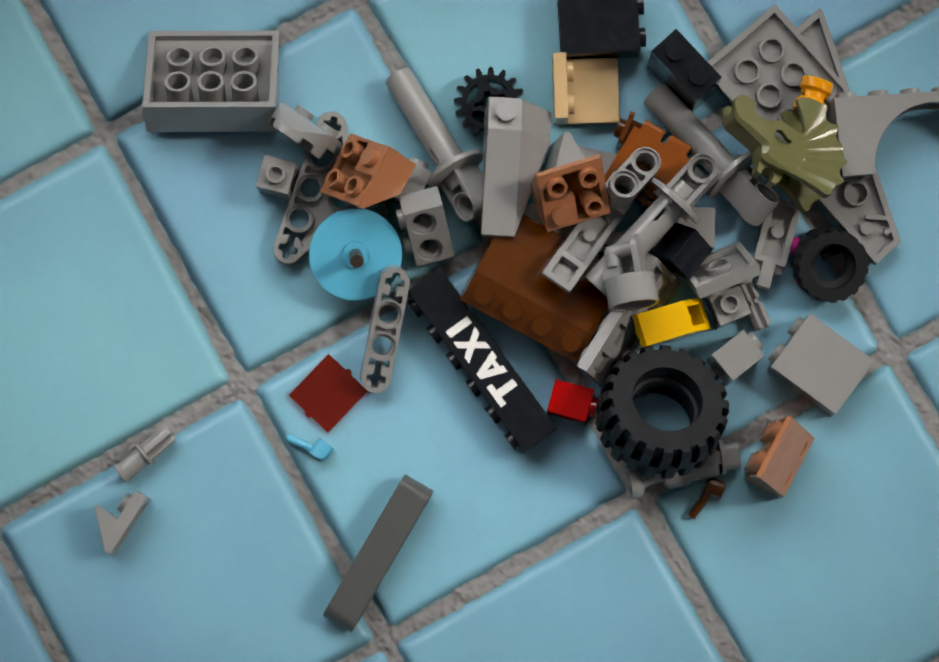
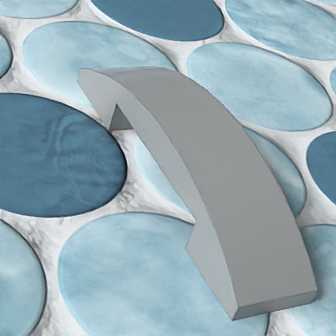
M614 171V172L611 174V176L609 177V179H608L607 182H606V186H607V184L609 183V181H610L612 175H613L616 171ZM614 185L619 193L629 194L627 188L623 185ZM632 203L623 209H615L610 206L611 213L578 223L541 275L567 293H570Z

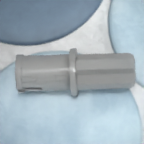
M166 426L160 428L141 445L137 443L135 445L137 448L120 463L116 464L114 468L126 482H129L131 478L149 463L151 465L155 464L154 459L176 441L174 434Z

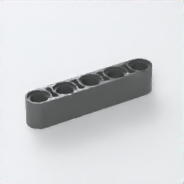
M406 474L403 476L323 613L324 617L352 633L434 492L432 489Z

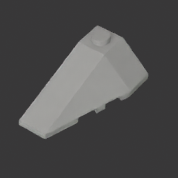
M489 97L484 113L481 207L482 237H515L532 192V180L535 173L540 172L550 146L551 112L524 99Z

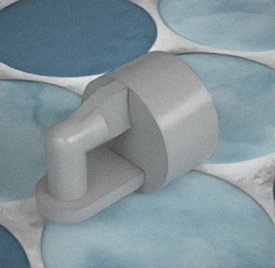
M639 234L630 235L627 242L608 246L604 251L603 280L609 311L628 312L651 307L659 303L654 272L647 269L644 247ZM632 256L635 272L623 274L621 258Z

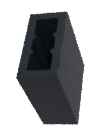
M557 0L560 52H566L567 59L639 57L641 47H646L645 27L639 28V15H644V0Z
M677 29L651 51L646 66L692 112L715 92L722 78Z

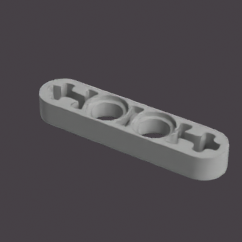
M398 265L385 267L378 279L360 371L363 387L371 393L385 391L391 382L410 286L407 272ZM393 273H398L399 278L403 280L402 284L395 286L394 291L395 297L401 296L400 301L391 297L381 298L382 293L388 296L390 294V284L385 280L386 278H392ZM389 304L397 308V316L394 320L385 322L379 318V310L382 306ZM386 337L391 341V347L386 353L379 354L372 349V344L376 338ZM370 357L377 361H388L387 365L380 362L379 372L384 379L378 380L376 385H372L370 378L367 377V374L371 375L374 373L376 365L374 361L369 362Z

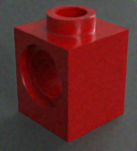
M556 379L546 413L585 423L587 416L594 417L598 399L593 398L594 389Z

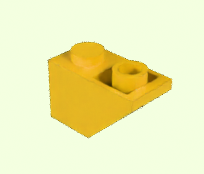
M702 298L679 301L632 316L635 332L641 347L681 340L711 329Z

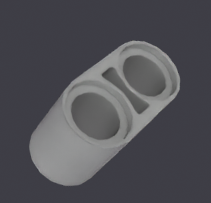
M650 147L638 148L617 169L606 186L609 206L615 209L628 207L651 183V179L655 176L661 165L660 155L656 150ZM643 162L647 164L650 171L640 170L636 163ZM614 185H623L627 188L629 194L619 193Z

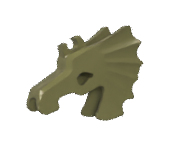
M738 95L734 99L732 107L726 106L723 108L720 116L724 129L751 152V162L753 165L751 175L757 178L762 174L768 179V183L765 186L770 189L776 185L783 190L801 214H805L810 209L812 203L817 202L821 197L827 198L830 196L834 187L844 182L840 175V169L847 163V160L844 159L843 146L836 137L839 126L827 120L826 112L828 107L812 98L801 97L796 100L799 113L783 111L780 114L782 120L769 121L756 113L757 103L746 95ZM775 132H779L788 143L775 136Z

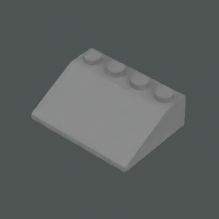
M279 30L149 31L142 104L146 131L278 132L267 121L279 106Z

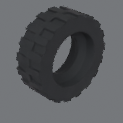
M820 227L816 231L808 232L806 237L799 240L798 246L792 254L791 268H793L794 272L792 273L793 277L798 282L797 285L807 294L822 302L836 303L838 300L844 301L849 299L848 297L852 294L855 295L858 292V288L861 285L863 286L866 281L864 279L869 270L867 267L869 259L868 255L865 254L866 249L858 242L856 237L836 227ZM826 249H837L845 258L843 273L838 278L830 281L819 278L814 269L816 257Z

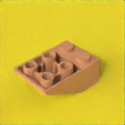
M788 415L779 420L776 419L770 424L768 423L759 441L764 443L759 452L756 451L751 454L744 467V470L749 472L745 480L779 498L785 497L815 438Z

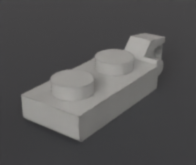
M781 199L780 203L762 222L753 255L761 271V275L757 276L755 284L757 289L768 291L773 275L781 276L783 269L786 267L800 214L793 202Z

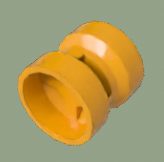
M802 76L799 85L801 96L795 98L793 109L799 112L796 100L801 97L812 98L826 105L823 101H826V98L831 96L834 85L819 77Z

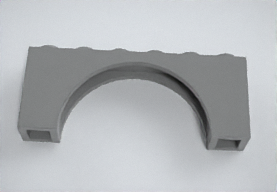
M939 86L932 88V92H920L919 88H906L900 90V94H888L887 90H874L868 92V96H856L855 92H842L835 95L836 98H833L826 105L828 107L827 120L839 126L836 137L843 146L844 159L847 160V163L840 169V175L844 182L865 181L875 175V156L879 141L888 125L895 118L915 110L939 111Z

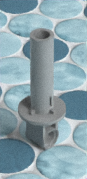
M404 68L395 72L387 79L386 85L436 166L435 171L427 180L429 188L435 186L438 189L442 188L454 207L456 215L461 220L470 221L481 217L483 174L478 165L483 160L482 152L478 149L466 152L460 150L411 68Z
M665 83L656 87L646 97L644 105L676 138L692 146L689 151L692 156L699 153H707L716 160L719 176L717 181L706 192V195L712 199L722 194L747 223L759 226L780 203L781 199L773 187L769 189L765 186L766 182L760 175L757 178L751 175L753 170L751 167V152L749 151L735 157ZM700 163L711 175L713 171L712 166L708 163Z
M707 153L694 155L667 185L653 177L650 182L657 189L654 191V194L658 198L615 244L627 242L630 235L639 234L646 255L680 217L684 221H687L688 218L695 224H698L700 219L692 207L718 179L719 169L714 157ZM700 163H708L712 166L713 171L709 177L701 179L694 175L695 167ZM604 255L585 277L606 296L603 280ZM632 256L621 258L623 274L630 273L634 268Z

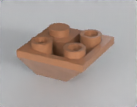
M350 133L347 141L341 148L335 164L327 174L320 192L364 209L401 194L416 164L389 146Z
M600 154L535 173L531 183L535 212L547 232L611 213Z

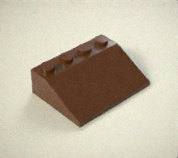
M523 214L514 238H491L463 288L460 300L578 363L583 350L591 341L608 307L607 297L585 277L602 257L596 255L571 292L567 293L541 275L567 238L555 231L547 232L542 224Z

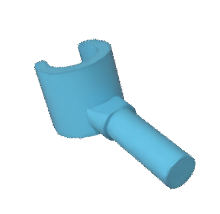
M290 434L286 437V442L304 449L321 461L326 460L334 450L333 447L321 438L313 446L309 442Z

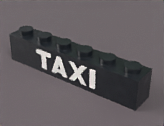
M438 268L409 289L408 294L411 299L407 301L408 305L418 318L421 315L425 316L430 323V326L426 328L437 344L442 341L450 351L446 354L447 359L456 371L462 368L468 375L469 379L465 381L466 385L476 398L482 395L489 405L484 408L495 424L500 421L508 430L504 437L515 451L521 448L525 454L558 429L468 305L460 300V294L441 268Z

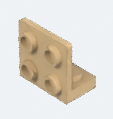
M566 52L553 53L554 125L618 123L620 120L618 60L616 58L567 59Z

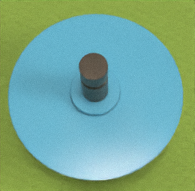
M349 208L330 215L318 226L310 242L309 262L316 280L329 293L342 299L364 300L375 296L379 275L385 267L390 265L401 266L402 247L396 230L384 217L367 209ZM393 273L392 278H386L385 281L391 285L398 273Z

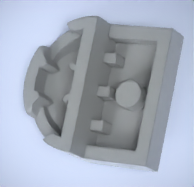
M281 102L267 121L269 125L318 159L321 158L326 149L336 156L341 152L343 144L336 139L339 133L324 122L317 126L311 121L314 116L300 105L293 109L286 103Z

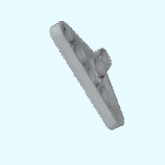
M330 111L320 116L317 126H320L322 122L330 124L332 119L337 120V125L341 130L338 132L339 134L336 139L344 144L348 139L345 119L337 112ZM308 151L306 153L273 248L275 257L284 265H295L309 253L312 236L327 217L344 209L359 208L351 204L344 208H338L332 203V197L320 192L327 174L331 171L338 156L328 151L331 155L330 162L323 167L316 166L312 162V154ZM307 180H315L320 185V190L314 197H306L301 192V186ZM385 201L379 202L382 207L380 215L385 218L387 216V207ZM301 210L308 214L309 222L305 227L295 228L292 226L290 218L295 211ZM286 229L294 234H305L303 241H300L297 237L295 238L293 247L298 250L297 254H290L288 259L284 258V253L280 250L281 245L287 246L291 238L289 234H285Z

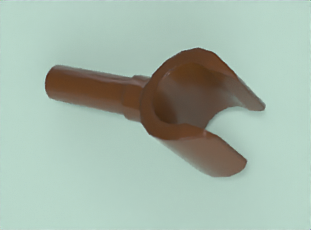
M715 478L707 480L700 499L688 515L695 520L710 496L720 500L726 487L725 483Z

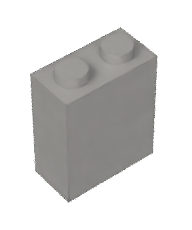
M810 313L804 320L798 317L787 331L791 338L785 346L779 343L768 357L772 362L768 370L824 412L833 416L836 415L875 361Z

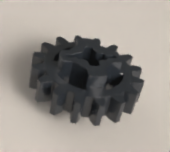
M489 67L487 74L483 75L478 68L476 69L475 79L466 75L464 81L467 86H457L456 91L462 95V97L454 98V105L462 107L455 112L456 118L465 117L462 128L474 127V137L480 131L484 132V123L474 119L478 116L484 118L486 106H482L484 98H519L523 95L522 88H513L517 82L515 77L508 81L505 79V70H502L497 76L494 75L493 67ZM489 83L498 84L504 89L499 91L491 87ZM477 87L478 94L476 99L467 104L470 93Z

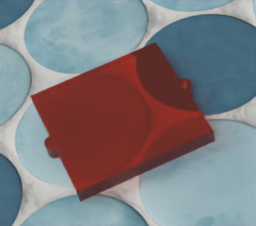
M328 354L289 396L305 411L307 418L312 417L329 433L368 391L351 375L352 371L350 369L345 370Z

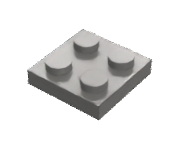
M739 241L711 252L690 280L685 278L684 280L699 299L703 297L712 298L731 286L748 284L754 277L761 275V271L757 261Z

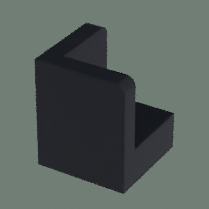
M676 222L651 253L673 274L690 280L710 254L712 248L696 229Z

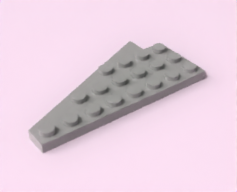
M774 4L708 61L722 77L717 89L731 105L738 95H746L757 103L756 113L769 121L782 120L780 114L783 111L797 112L793 109L795 98L801 96L799 85L804 75L819 77L834 85L831 96L827 97L826 101H823L826 105L833 98H836V94L850 92L824 13L821 9H818L796 28L779 7ZM775 132V136L788 143L779 132ZM876 167L875 175L865 181L843 182L839 186L834 187L830 196L827 198L821 197L818 200V203L842 230L858 239V242L866 249L865 254L868 255V259L874 265L901 243Z

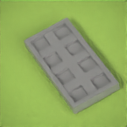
M649 253L645 255L648 271L654 272L659 303L651 307L628 312L610 311L607 318L601 321L597 334L590 345L583 350L580 361L577 364V367L601 388H603L607 376L617 361H623L624 356L632 351H637L638 353L641 348L632 316L668 305L681 284L680 280L657 257Z

